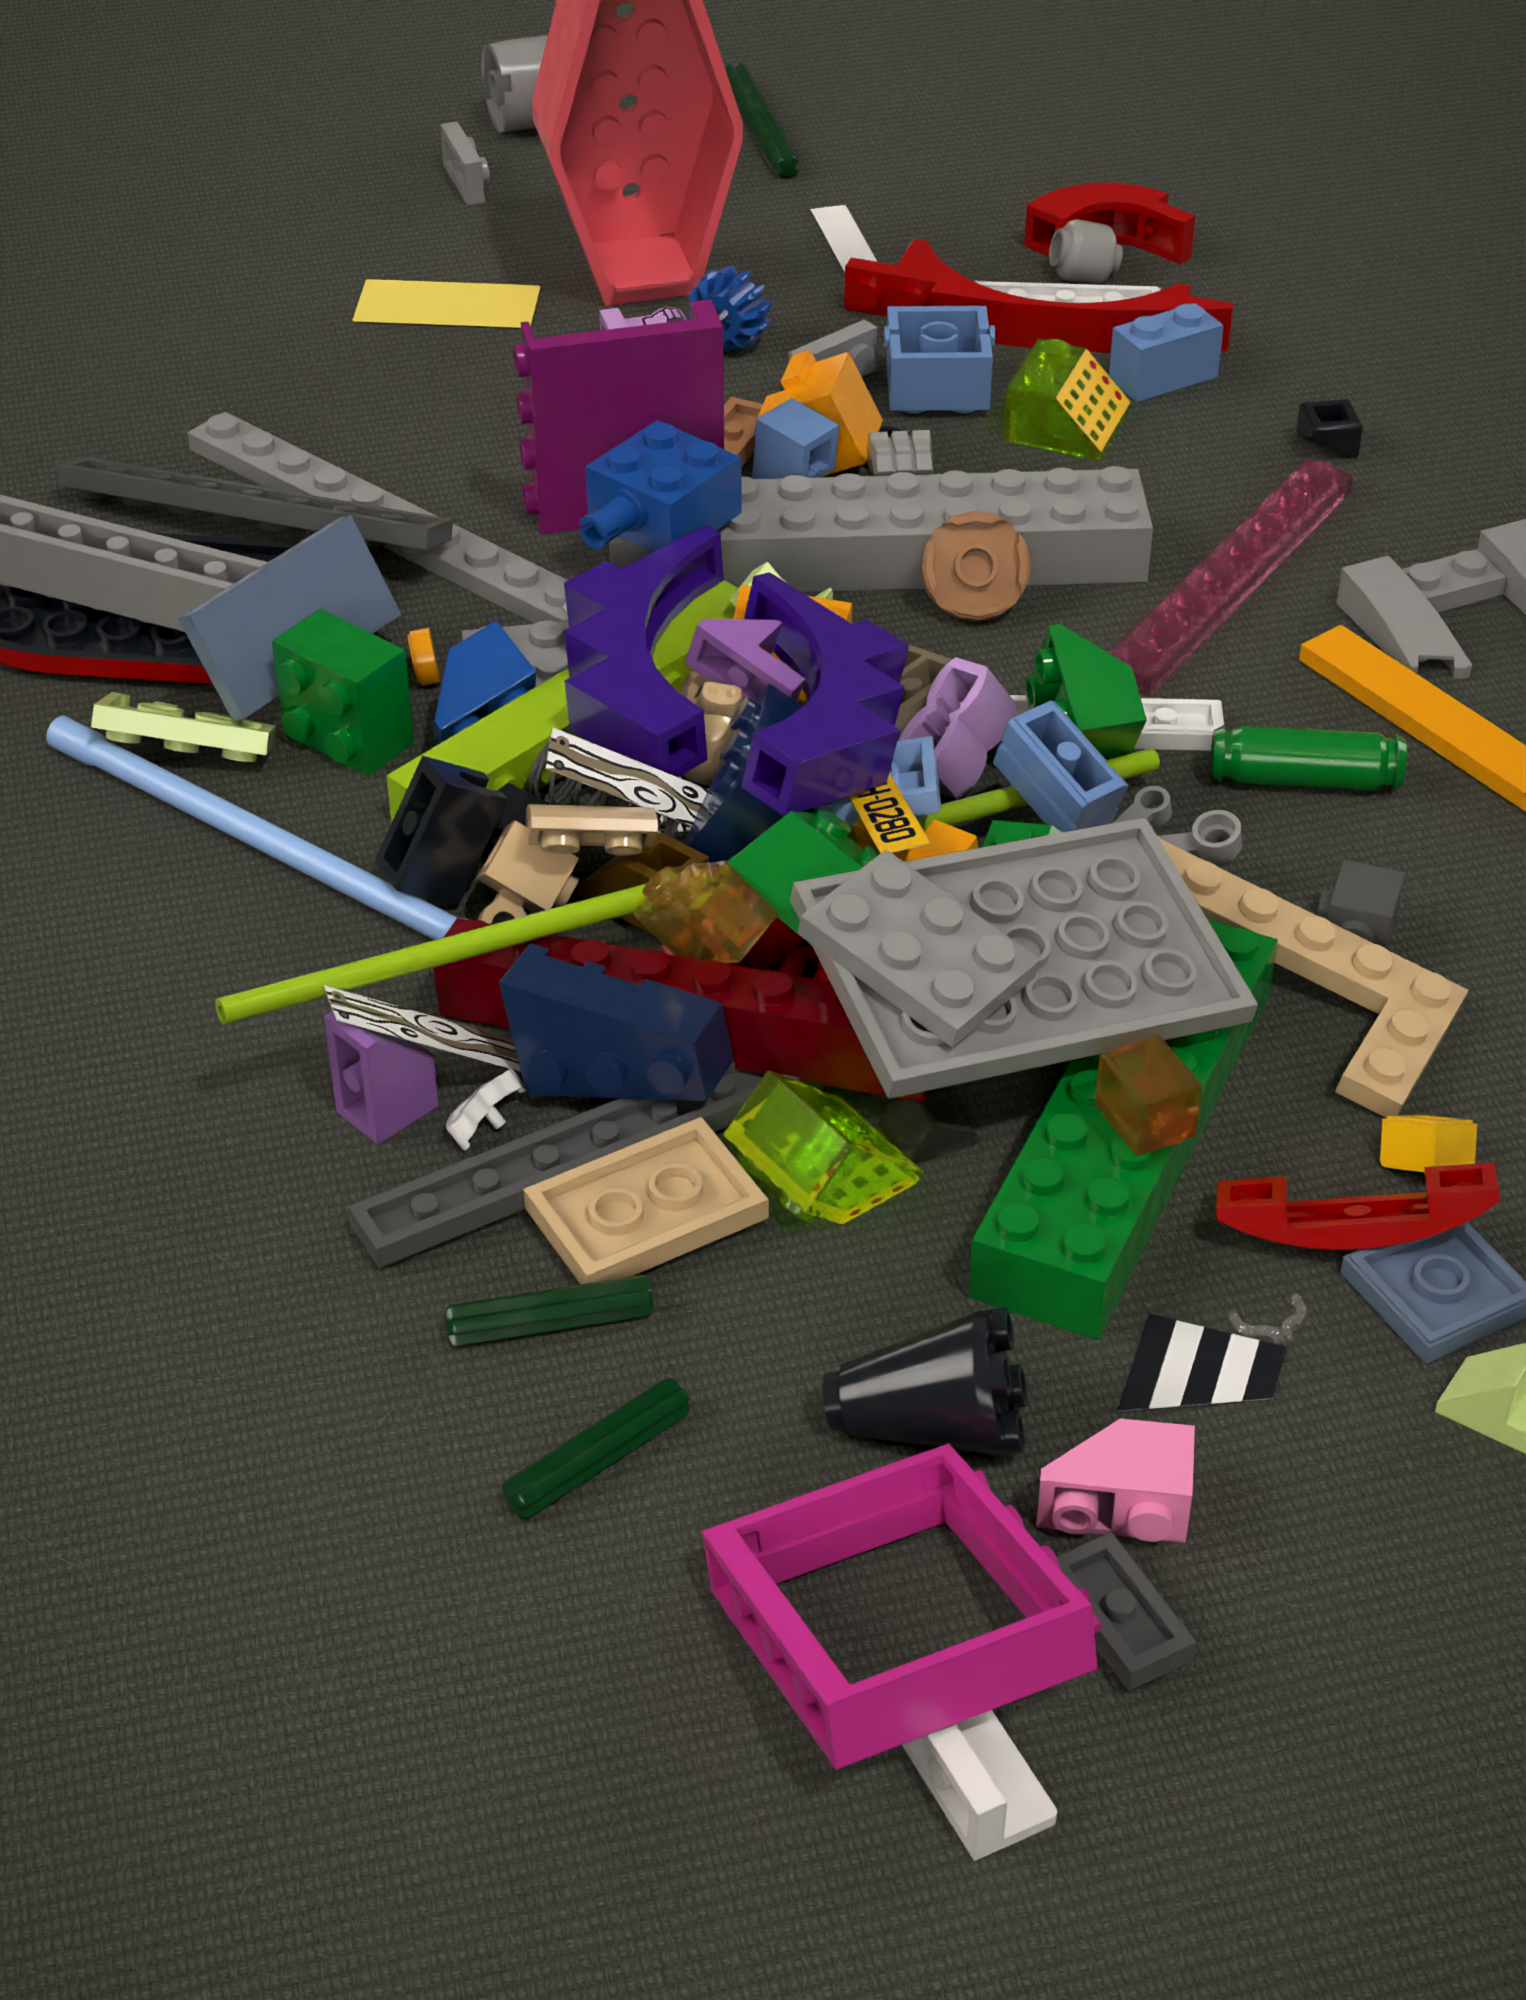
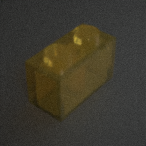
M727 861L664 867L647 882L642 891L646 898L633 913L674 955L706 961L716 960L724 963H740L779 915Z

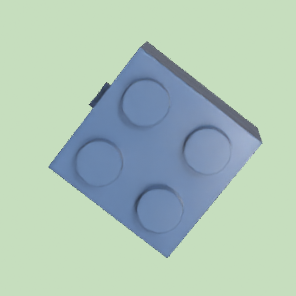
M887 306V326H884V347H886L890 411L919 414L925 411L952 410L956 413L966 414L975 410H990L993 364L992 346H995V325H989L986 306Z

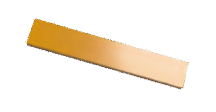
M1339 625L1301 644L1299 655L1301 662L1526 812L1525 744L1343 625Z

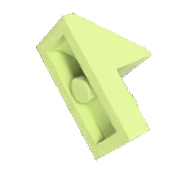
M1526 1343L1466 1357L1438 1400L1435 1412L1526 1454Z

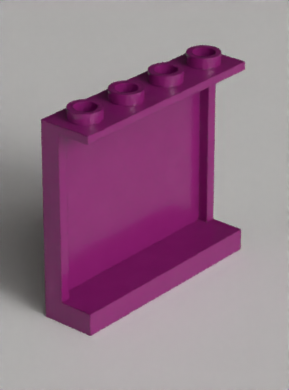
M711 299L690 302V320L534 338L529 321L520 322L522 344L513 345V358L517 377H524L525 391L516 392V405L520 424H527V437L519 438V452L523 470H530V483H522V498L526 515H535L541 534L582 528L579 525V521L588 515L586 466L657 420L671 424L676 429L701 440L712 442L724 449L723 325Z

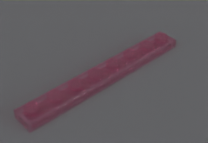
M1307 458L1109 652L1132 667L1140 694L1149 697L1351 492L1354 474L1337 469L1328 462L1313 461Z

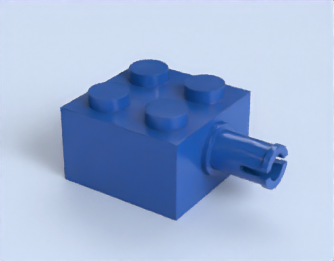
M657 420L586 466L588 515L579 521V525L582 526L579 529V533L584 542L592 549H602L619 536L654 552L704 525L718 530L742 513L741 457L718 447L712 442L701 440L676 429L671 424Z

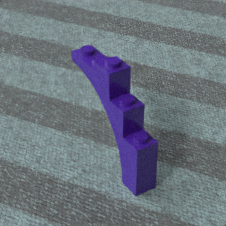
M704 525L623 568L605 561L564 582L569 628L564 630L569 678L564 682L570 730L593 744L676 777L683 775L708 760L704 710L671 686L656 668L652 657L657 642L671 621L694 599L724 581L721 533Z
M770 572L753 576L744 619L778 620L783 623L773 652L782 662L805 678L802 689L806 695L807 704L785 720L754 732L741 787L785 816L790 811L802 812L887 783L900 734V729L895 727L905 689V686L900 684L909 645L868 619L851 624Z

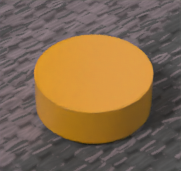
M429 627L410 631V634L407 635L418 684L426 686L441 683Z

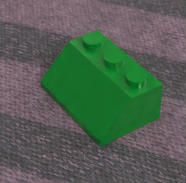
M819 809L817 813L790 811L732 857L721 872L797 933L800 920L790 902L793 882L858 871L876 858L880 852L871 846H865L864 849L848 837L851 828L839 817L826 810Z

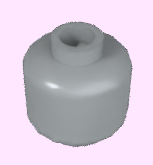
M1079 219L1071 220L1063 229L1059 228L1056 230L1049 250L1050 265L1055 267L1057 275L1062 280L1090 285H1102L1111 273H1116L1121 265L1123 256L1122 246L1117 244L1115 232L1110 226Z

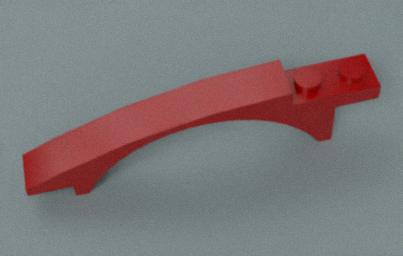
M913 239L897 265L851 257L845 266L844 309L887 316V306H986L989 325H995V344L1015 347L1083 352L1087 349L1089 352L1111 353L1113 327L1133 322L1138 317L1153 316L1170 311L1182 304L1196 303L1224 325L1221 351H1228L1231 341L1235 303L1190 296L1192 286L1178 283L1144 296L1109 302L1067 303L1015 296L983 286L962 276L946 265L935 254L928 241Z

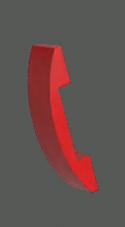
M1495 1162L1424 1167L1426 1192L1288 1201L1286 1176L1222 1180L1217 1183V1220L1234 1229L1261 1239L1305 1248L1354 1250L1413 1242L1460 1226L1498 1204L1500 1198Z

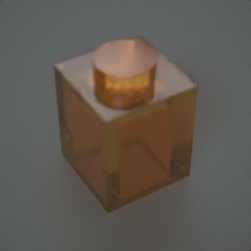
M1160 1035L1100 1055L1095 1105L1136 1156L1165 1146H1173L1187 1138L1196 1136L1202 1085Z

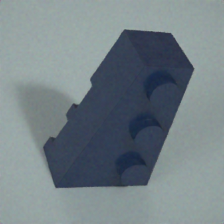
M771 684L766 686L755 701L749 697L745 698L732 716L728 727L733 730V733L720 754V763L684 842L687 846L709 856V866L728 862L784 817L741 787L754 732L785 720L803 707L802 704Z
M532 943L527 946L499 981L527 1095L707 1101L734 1061L725 1013L721 1002L644 979L641 985L606 975V966L587 961L583 967L548 957V948Z

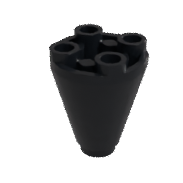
M1008 1307L973 1312L844 1363L839 1371L825 1373L823 1377V1401L830 1429L832 1431L847 1429L850 1436L932 1448L949 1443L955 1451L989 1456L1024 1453L1025 1434L1023 1421L1019 1409L1014 1410V1408L1027 1407V1386L1022 1364L1009 1365L1007 1351L1014 1348V1335Z

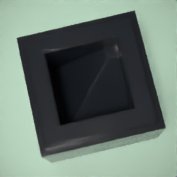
M1348 399L1300 403L1296 428L1299 437H1313L1349 456L1358 457L1363 426Z

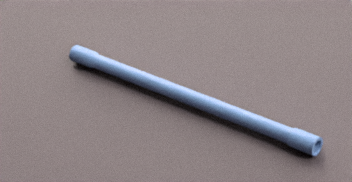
M59 716L54 719L47 730L46 740L50 747L85 765L96 766L433 940L443 938L458 918L412 894L397 891L391 883L108 741L103 734L67 716Z

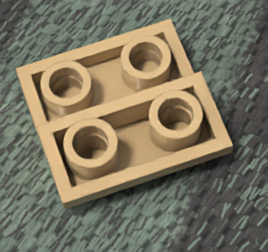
M528 804L525 826L528 828V844H542V850L548 853L570 854L578 852L580 846H605V852L608 854L629 856L642 853V847H653L658 832V819L655 809L646 807Z

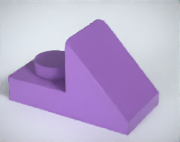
M703 619L696 627L684 663L709 681L740 687L743 700L749 697L755 701L766 686L771 684L797 701L805 682L804 677L792 670L784 662L772 656L783 625L778 620Z

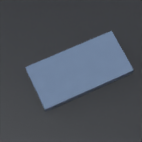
M351 514L336 519L178 618L232 721L245 719L279 696L275 677L272 640L317 610L323 609L372 634L402 615Z

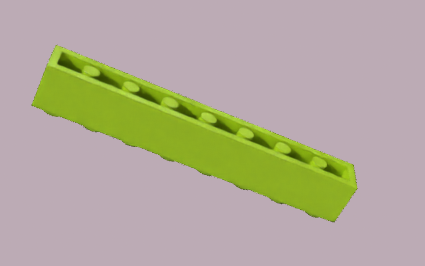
M725 580L694 599L671 621L656 644L652 657L654 664L677 692L682 682L693 671L684 663L697 625L703 619L734 618L736 607L729 599L737 591L738 587ZM568 668L386 775L391 822L422 756L484 772L490 779L486 786L487 789L497 791L509 782L529 793V777L532 765L543 746L550 741L552 728L586 740L570 730L564 682L569 678ZM703 686L699 688L697 693L702 690ZM547 759L540 773L538 791L550 784L552 771L545 769ZM556 773L555 781L563 775Z

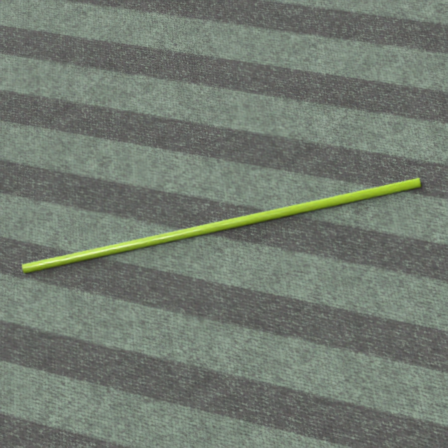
M1149 748L1108 759L1106 764L1109 767H1113L1124 780L1157 771L1160 766V759L1157 752ZM1011 785L941 804L940 813L927 814L924 818L917 821L925 832L933 819L950 826H955L1029 806V804ZM851 830L848 837L856 842L855 831ZM727 862L217 998L215 1001L217 1015L221 1023L225 1025L327 997L324 985L349 991L723 889L731 881L729 877L721 872Z

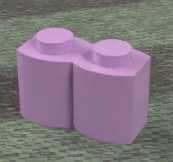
M955 657L938 673L929 689L926 706L918 711L908 722L899 741L932 736L940 794L959 800L973 788L980 778L986 764L987 752L1001 741L1007 723L1015 717L1016 703L988 667Z

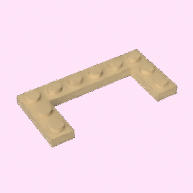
M1159 838L1208 920L1233 927L1245 928L1252 932L1278 939L1275 957L1276 964L1379 1014L1343 1073L1335 1092L1387 1118V1115H1399L1460 1010L1469 990Z

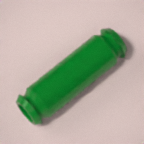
M1225 725L1214 729L1212 734L1210 776L1220 783L1222 777H1229L1237 784L1376 791L1382 786H1389L1390 791L1402 787L1404 783L1407 745L1406 740L1394 733L1392 739H1387L1379 732L1243 725L1232 731L1225 730Z

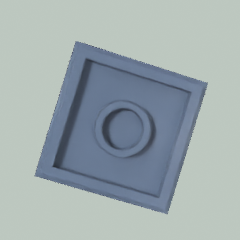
M1468 1222L1437 1235L1413 1242L1387 1247L1359 1249L1343 1256L1340 1273L1425 1364L1526 1319V1281Z

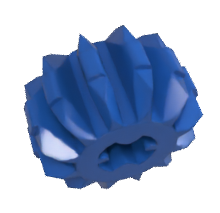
M733 264L723 267L720 271L718 269L710 270L701 277V281L692 289L691 294L688 296L691 302L712 300L723 325V349L726 353L735 351L739 347L744 349L753 345L758 340V336L767 329L768 324L771 322L766 314L770 311L772 303L761 298L760 295L765 284L755 286L751 282V270L738 274ZM690 310L687 313L689 317H691Z

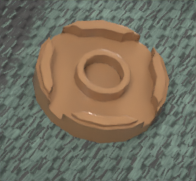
M970 511L953 515L935 529L923 550L920 570L925 591L939 609L955 619L981 622L997 618L1017 603L1028 585L1031 560L1026 541L1018 531L1016 532L1013 526L1006 523L1005 519L994 513Z

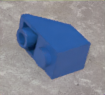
M497 620L449 649L434 720V747L536 687V670Z

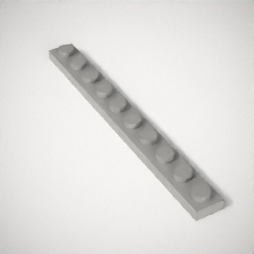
M227 412L214 415L207 422L187 432L191 451L263 487L436 516ZM453 524L452 541L431 548V554L406 555L399 552V545L384 543L382 546L534 624L543 620L555 622L568 621L567 612L563 608L566 602L564 582L568 580Z

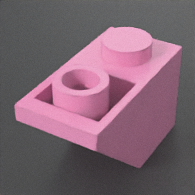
M1120 1418L1041 1469L1036 1528L1061 1530L1070 1534L1092 1533L1105 1535L1112 1532L1114 1536L1137 1538L1146 1542L1170 1541L1186 1543L1193 1492L1195 1426Z

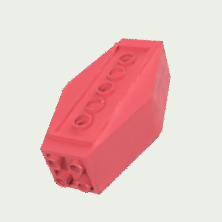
M556 0L532 98V117L605 306L689 296L692 289L698 285L701 277L704 276L743 142V122L703 0ZM625 2L631 3L633 5L631 14L626 17H620L616 14L620 4ZM630 94L636 97V101L631 107L622 108L619 106L623 96ZM629 183L639 185L638 191L632 195L626 196L622 193L623 188Z

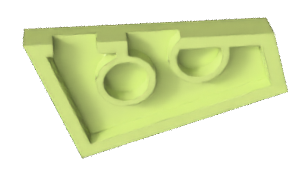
M111 692L95 703L93 707L91 728L107 730L106 738L112 741L137 744L141 743L142 736L165 739L164 748L187 753L199 752V745L222 748L221 756L223 758L242 762H256L257 754L267 755L273 746L275 725L246 719L232 721L230 716L211 712H196L194 719L183 717L184 710L177 708L178 705L159 701L154 703H138L137 708L129 707L130 695Z

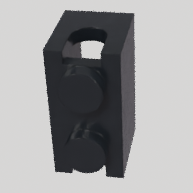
M422 756L374 860L376 866L397 891L459 905L467 886L477 875L479 860L492 832L497 830L501 824L504 807L508 801L502 792L486 788L490 779L484 772Z

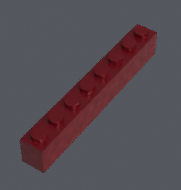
M457 918L444 937L493 924L481 920ZM551 935L433 968L441 1016L510 1028L499 981L527 946L532 943L548 948V957L583 967L587 961L606 966V975L638 985H641L643 980L647 979L721 1002L731 1041L735 1069L773 1076L785 1074L798 1077L801 1081L887 1096L830 981L789 975L781 971H765L730 965L716 960L706 961L671 955L658 950H642L606 944L599 940H583L559 935ZM930 1090L895 1098L924 1103Z

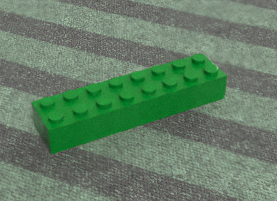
M1208 920L1258 1003L1252 1022L1071 1060L972 1239L968 1298L998 1308L1008 1307L1011 1312L1100 1340L1270 997L1278 939L1258 934L1245 928L1233 927Z

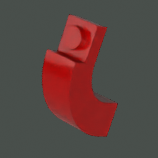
M1124 183L1073 185L1046 193L1027 204L1024 246L1049 256L1050 244L1056 230L1059 228L1063 229L1071 220L1079 219L1110 226L1115 232L1117 244L1138 247L1181 265L1192 256L1195 215L1168 205V193L1144 186Z

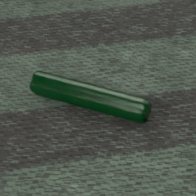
M638 1275L452 1304L446 1308L445 1318L448 1338L451 1344L462 1346L645 1317L653 1313L654 1299L648 1277Z
M665 1378L504 1481L502 1485L503 1498L508 1508L512 1509L518 1518L528 1519L688 1415L690 1411L688 1401L690 1398L686 1390L680 1387L673 1378Z

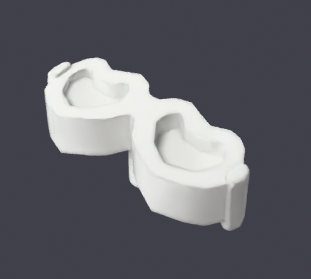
M509 1069L476 1089L469 1098L463 1101L451 1113L446 1123V1129L464 1151L469 1148L470 1143L468 1140L474 1134L478 1123L484 1116L495 1129L500 1128L506 1122L494 1107V1104L516 1091L519 1093L526 1092L524 1083L513 1069Z

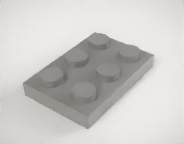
M887 850L879 854L802 914L797 932L798 935L835 960L952 1048L1033 980L1040 963V959Z

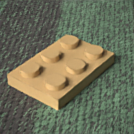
M702 1117L523 1189L525 1209L580 1284L634 1276L769 1218V1199Z

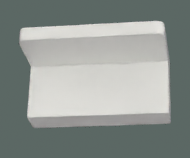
M992 1710L902 1744L974 1861L1055 1825L1057 1818L1055 1805Z

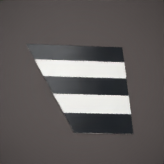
M1149 1314L1118 1412L1273 1399L1287 1347Z

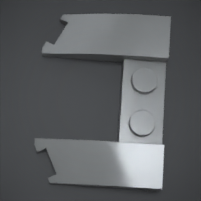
M1526 519L1481 530L1477 549L1462 551L1455 555L1426 563H1417L1411 567L1401 569L1389 555L1342 567L1336 604L1388 656L1414 673H1418V662H1425L1428 659H1440L1451 670L1452 679L1468 678L1471 674L1472 664L1439 615V612L1505 595L1526 615Z

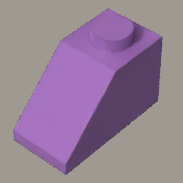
M333 1011L324 1016L336 1112L376 1144L382 1143L439 1106L436 1085L438 1068L434 1057L425 1046L420 1043L414 1044L409 1040L337 1021Z

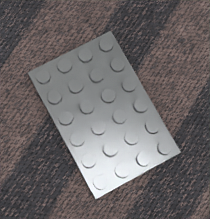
M1146 817L904 862L1040 959L1035 978L953 1048L866 985L835 960L813 946L888 1099L1252 1022L1258 1007L1256 999ZM858 871L793 882L790 902L799 920L802 914Z

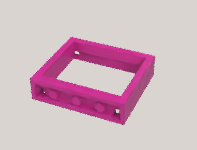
M949 1443L702 1531L712 1594L835 1770L1098 1669L1095 1634L1100 1632L1101 1622L1093 1614L1088 1590L1084 1587L1077 1588L1062 1572L1057 1557L1051 1548L1047 1545L1039 1546L1025 1530L1017 1510L1012 1505L1004 1506L990 1490L981 1470L973 1471ZM946 1522L1023 1613L1026 1619L850 1685L779 1589L777 1583Z

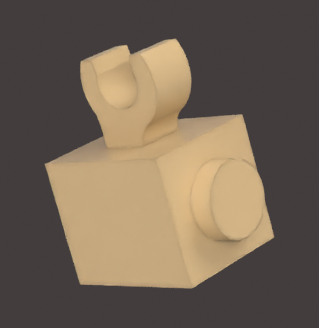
M516 820L508 824L476 877L477 880L498 892L492 903L482 910L478 920L491 924L494 916L498 913L505 914L512 920L526 916L523 907L533 913H538L551 909L553 905L555 907L564 906L579 881V877L571 873L579 858L571 853L554 854L542 850V844H528V828Z

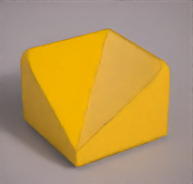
M1387 1115L1386 1119H1382L1381 1165L1385 1168L1425 1173L1424 1167L1475 1164L1477 1124L1473 1123V1120L1440 1116Z

